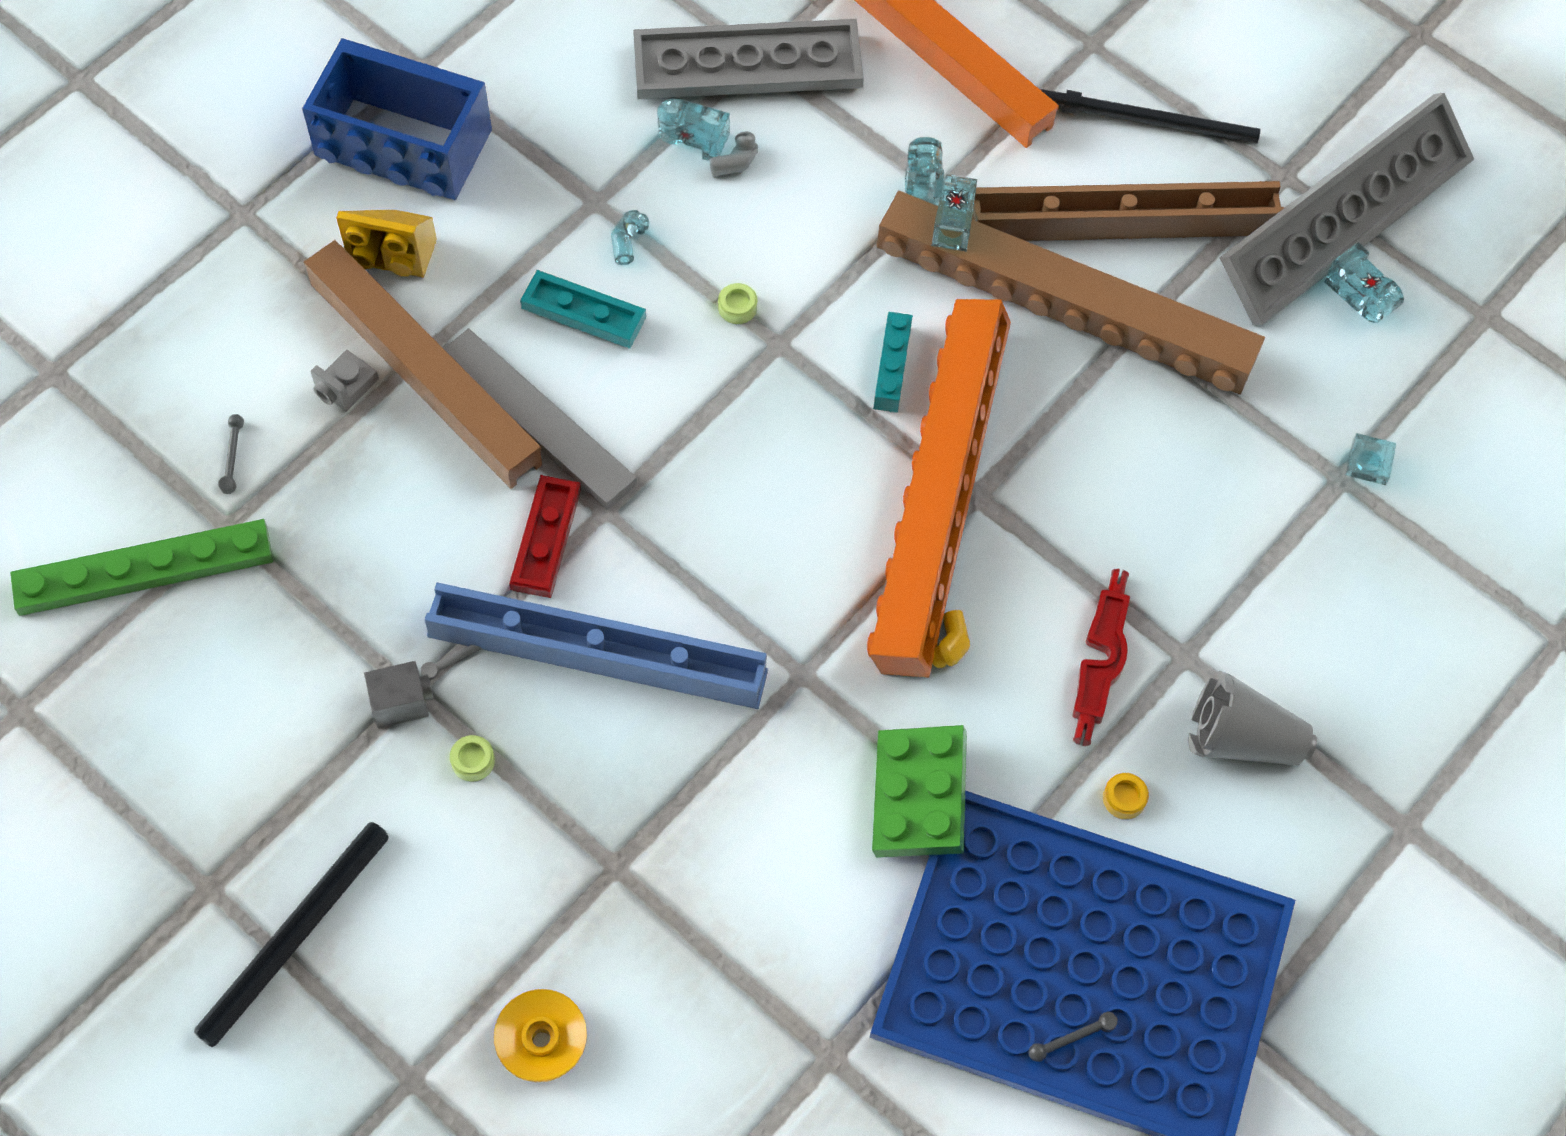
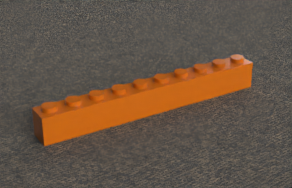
M956 299L952 315H948L946 319L945 332L947 337L944 348H940L938 351L936 382L930 384V406L928 414L923 416L920 426L922 439L919 450H916L912 457L913 476L910 486H906L904 490L903 504L905 509L902 521H898L895 527L894 539L896 546L893 558H889L886 563L885 575L887 583L884 595L881 594L877 600V624L875 632L870 633L867 641L868 655L881 674L930 677L934 651L940 634L1011 325L1002 299Z

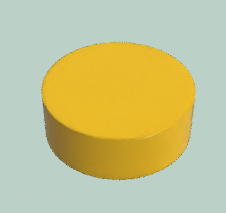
M1120 773L1113 776L1107 782L1103 792L1105 808L1110 814L1120 819H1132L1140 815L1149 798L1148 788L1144 781L1131 773Z

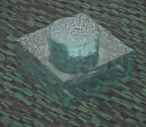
M1356 433L1352 440L1345 475L1386 485L1391 475L1396 443Z

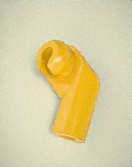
M952 610L944 613L943 623L946 636L936 646L933 657V665L937 668H944L946 665L954 666L970 648L967 627L961 610Z

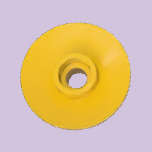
M548 989L531 990L516 996L502 1009L494 1027V1046L500 1062L511 1074L529 1082H548L567 1074L579 1062L586 1046L587 1027L578 1006L564 994ZM538 1033H547L550 1036V1041L546 1046L538 1047L534 1045L533 1039Z

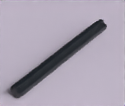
M369 822L195 1027L194 1033L201 1041L211 1047L219 1043L388 841L387 832L374 822Z

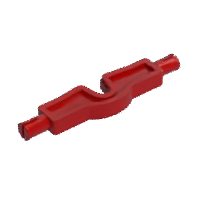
M1113 569L1111 571L1108 590L1104 589L1101 591L1096 614L1086 638V644L1089 647L1105 653L1108 659H1084L1081 661L1077 696L1072 716L1078 719L1073 737V742L1078 745L1080 744L1083 730H1085L1082 746L1091 745L1095 723L1100 724L1104 716L1110 686L1119 679L1127 659V641L1123 634V628L1130 596L1124 594L1129 573L1125 570L1122 571L1119 584H1117L1120 569Z

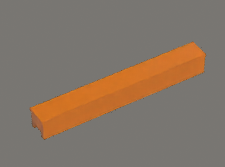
M854 0L1025 148H1028L1032 144L1033 138L1044 129L1048 132L1053 128L1059 105L935 0Z

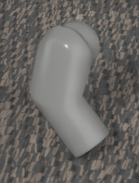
M748 131L738 133L735 136L736 146L730 154L710 158L712 176L717 177L746 170L758 153L755 135Z

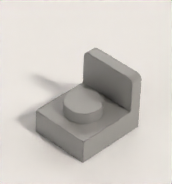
M349 350L342 353L325 371L318 365L310 371L315 384L313 390L316 395L326 404L332 405L335 403L346 412L379 380L377 371Z

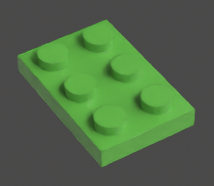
M964 725L878 730L872 851L876 858L964 853L967 732Z

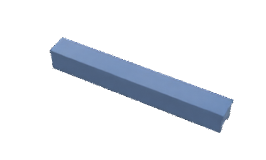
M436 583L434 589L435 597L430 613H426L424 620L428 631V638L465 646L475 645L483 650L759 709L768 674V668H766L767 653L448 584Z

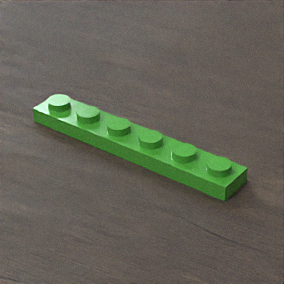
M265 519L245 522L11 571L14 609L19 616L269 564L273 563V557Z

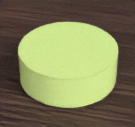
M734 283L724 287L718 296L720 316L732 324H743L750 321L757 312V295L751 287L742 283Z
M476 735L462 737L452 746L450 763L454 773L459 778L474 782L484 779L491 773L495 764V756L492 746L486 739Z

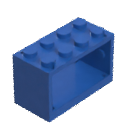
M341 38L302 107L315 156L325 159L328 163L336 162L352 167L362 174H374L387 178L400 186L409 185L424 190L432 196L438 195L453 200L457 199L492 131L485 82ZM353 100L442 127L451 130L442 146L347 116L346 113Z

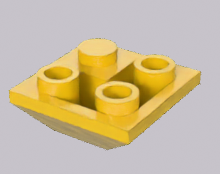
M400 210L338 211L336 219L344 249L364 269L377 268L392 271L399 276L406 277L412 275L424 278L437 241L433 217Z

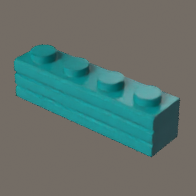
M888 312L873 409L898 413L913 315Z

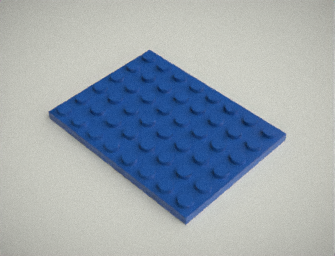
M965 790L964 853L929 855L869 1038L1151 1136H1235L1296 900ZM1104 1012H1111L1117 1017V1025L1111 1032H1104L1102 1030L1047 1053L1046 1058L1040 1062L1033 1061L1029 1057V1048L1033 1044H1047L1095 1023Z

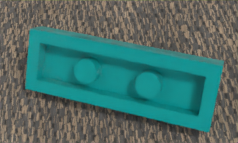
M536 270L520 300L521 309L629 349H631L646 320L645 308L540 270Z

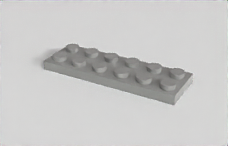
M857 19L633 30L638 99L863 88L864 77Z

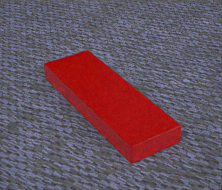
M540 475L509 586L511 591L547 598L552 597L581 493V482Z

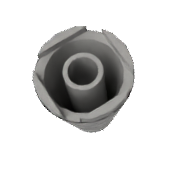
M1218 671L1216 673L1219 680L1210 678L1206 682L1199 695L1191 719L1199 723L1197 735L1189 733L1188 737L1189 749L1193 754L1201 757L1296 766L1300 765L1304 759L1309 760L1312 757L1316 748L1317 737L1313 735V728L1309 723L1228 673Z

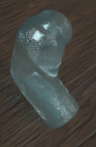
M638 210L627 211L612 230L611 240L616 264L628 265L633 262L634 256L631 239L635 233L641 235L645 233V230H648L649 218L646 214L639 213Z

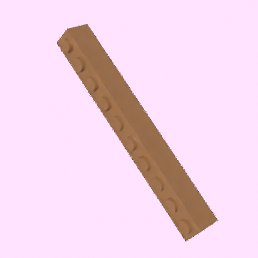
M899 190L879 224L877 248L884 250L893 257H902L912 261L927 271L939 272L949 276L964 286H973L986 291L997 299L1023 306L1036 315L1047 316L1060 321L1073 330L1092 334L1110 345H1119L1138 353L1144 359L1161 362L1175 368L1181 374L1198 377L1224 391H1232L1241 395L1265 340V337Z

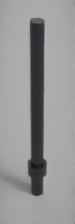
M1040 89L1057 103L1059 108H1063L1064 113L1078 115V111L1256 144L1260 137V128L1084 97L1082 92L1067 90L1066 93Z

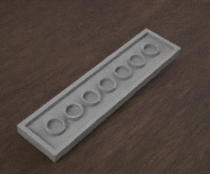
M1445 93L1433 94L1219 257L1253 325H1263L1474 160Z

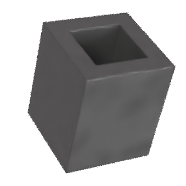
M416 661L364 673L371 711L378 728L429 716L426 701L434 699L428 674L420 676Z

